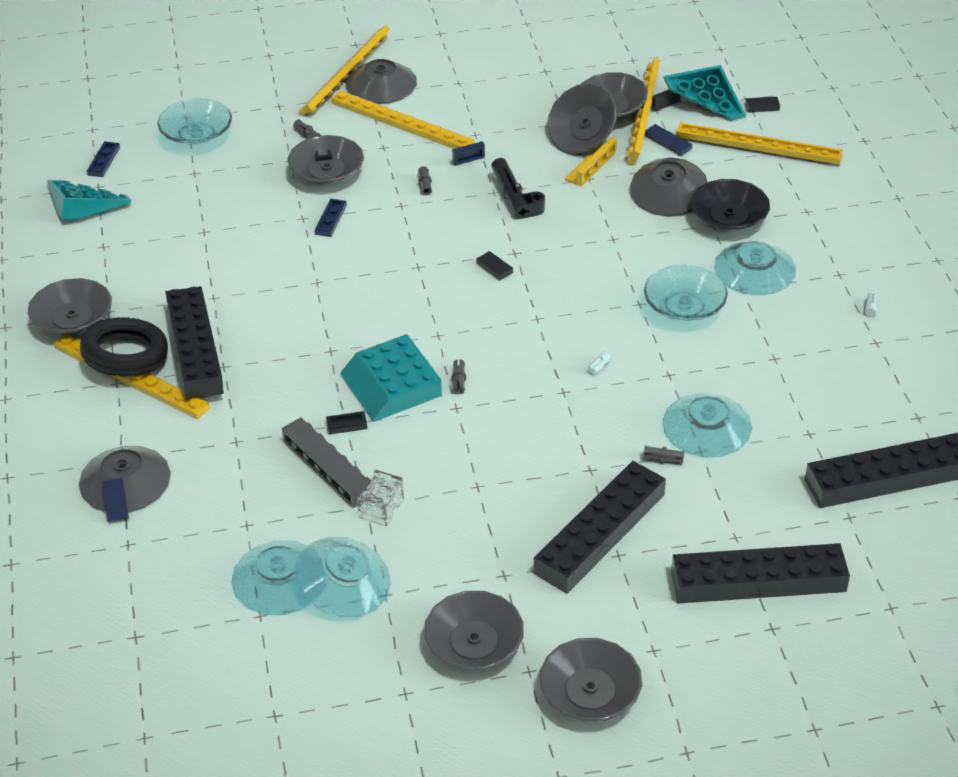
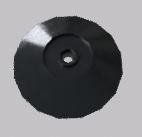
M718 179L707 182L696 189L691 197V208L698 218L709 225L722 229H744L755 226L766 218L770 211V200L762 189L752 183L738 179Z

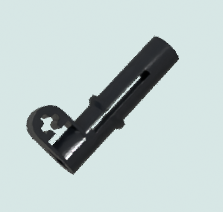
M504 158L495 159L491 164V168L503 190L502 195L507 199L516 218L523 219L543 214L545 211V195L538 191L523 194V188L517 182L507 160Z

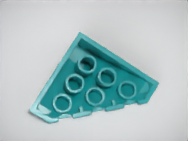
M721 65L663 77L669 91L682 95L684 98L698 103L715 113L717 112L727 119L735 120L746 117Z
M47 180L57 212L65 221L81 219L131 203V199L125 194L117 196L111 193L112 191L104 189L96 191L91 186L83 184L75 186V184L66 180Z

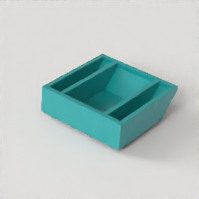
M408 334L356 352L340 372L341 377L373 422L442 396L441 378Z

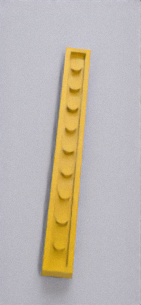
M387 24L377 30L299 110L302 116L306 113H313L317 109L316 105L319 106L325 101L324 97H328L333 92L332 89L337 88L341 84L340 80L346 79L349 76L348 72L351 73L357 68L356 64H360L364 60L363 57L368 56L372 52L371 48H376L380 44L378 41H382L387 37L386 33L390 30Z
M654 58L652 63L649 62L645 69L647 72L643 77L648 94L647 100L635 114L636 119L633 123L635 127L631 132L632 138L628 144L630 147L626 153L628 155L627 163L631 165L635 163L641 153L660 60Z
M341 90L331 98L334 105L453 149L475 143V139Z
M680 122L676 131V135L683 139H692L700 142L727 145L840 165L843 154L842 149Z
M66 333L54 343L55 349L87 364L80 352V339ZM150 373L132 377L109 375L197 420L210 409L209 403L200 398L185 400L184 390Z

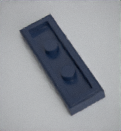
M656 124L645 130L644 136L680 156L692 149L693 144Z
M104 141L87 169V176L104 177L120 149V143Z
M330 198L314 230L315 235L332 237L347 207V201Z

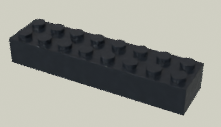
M202 286L165 291L185 400L224 394L222 373Z
M958 433L807 463L805 481L819 508L958 480Z
M632 460L534 557V574L568 594L665 495L666 478Z
M841 543L672 555L671 573L678 604L847 592L850 578Z

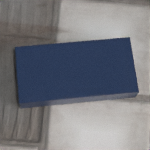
M483 141L452 149V163L454 166L485 158V144Z
M123 478L102 481L108 522L128 519L129 514Z

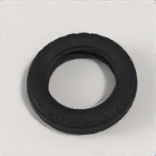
M130 317L108 318L92 324L85 330L80 341V352L84 361L100 373L118 377H132L147 374L157 369L167 356L168 342L162 330L148 321ZM130 339L144 343L149 348L134 354H116L108 352L99 346L111 340Z

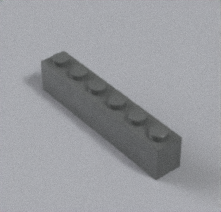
M300 417L282 427L283 442L349 505L355 508L373 497V483L370 478L365 477L357 466H353L345 455H341L333 444H329L321 433H317L309 422Z

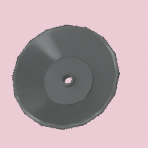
M376 59L367 62L353 70L346 78V89L350 94L376 104L402 100L410 95L417 86L416 75L410 68L387 59Z
M606 72L594 75L581 83L603 86L611 93L617 106L616 118L629 115L638 110L647 100L648 89L644 82L630 74Z
M592 83L579 84L563 92L554 102L548 115L547 130L551 141L560 150L572 154L585 153L600 146L610 135L616 122L617 106L612 94L603 86Z
M323 135L301 141L291 150L287 159L289 168L296 176L311 182L333 183L347 178L359 170L364 161V154L362 148L355 141L343 136ZM328 150L331 151L333 159L316 161L315 152L318 151L320 156L328 155Z
M669 157L656 159L643 165L634 174L630 189L632 198L640 208L656 215L674 216L692 210L691 197L698 187L707 183V178L697 165L685 159Z
M84 278L64 279L51 283L39 290L30 300L27 314L31 322L44 331L58 334L74 333L87 329L92 324L104 319L111 309L112 296L108 289L97 281Z
M120 446L106 450L91 459L82 470L79 488L82 498L93 508L107 512L102 481L123 478L128 512L145 508L160 498L169 485L171 471L167 460L155 450L143 446Z
M462 591L447 596L432 608L425 620L424 639L431 653L444 664L461 670H486L503 664L517 652L524 638V622L516 607L502 596L487 591Z
M577 638L560 644L546 656L540 670V689L548 703L564 716L582 722H602L623 715L636 703L643 686L641 669L632 654L617 643L601 638Z

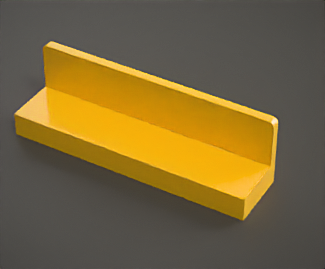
M611 137L605 144L596 147L565 177V180L582 187L616 153L617 139Z

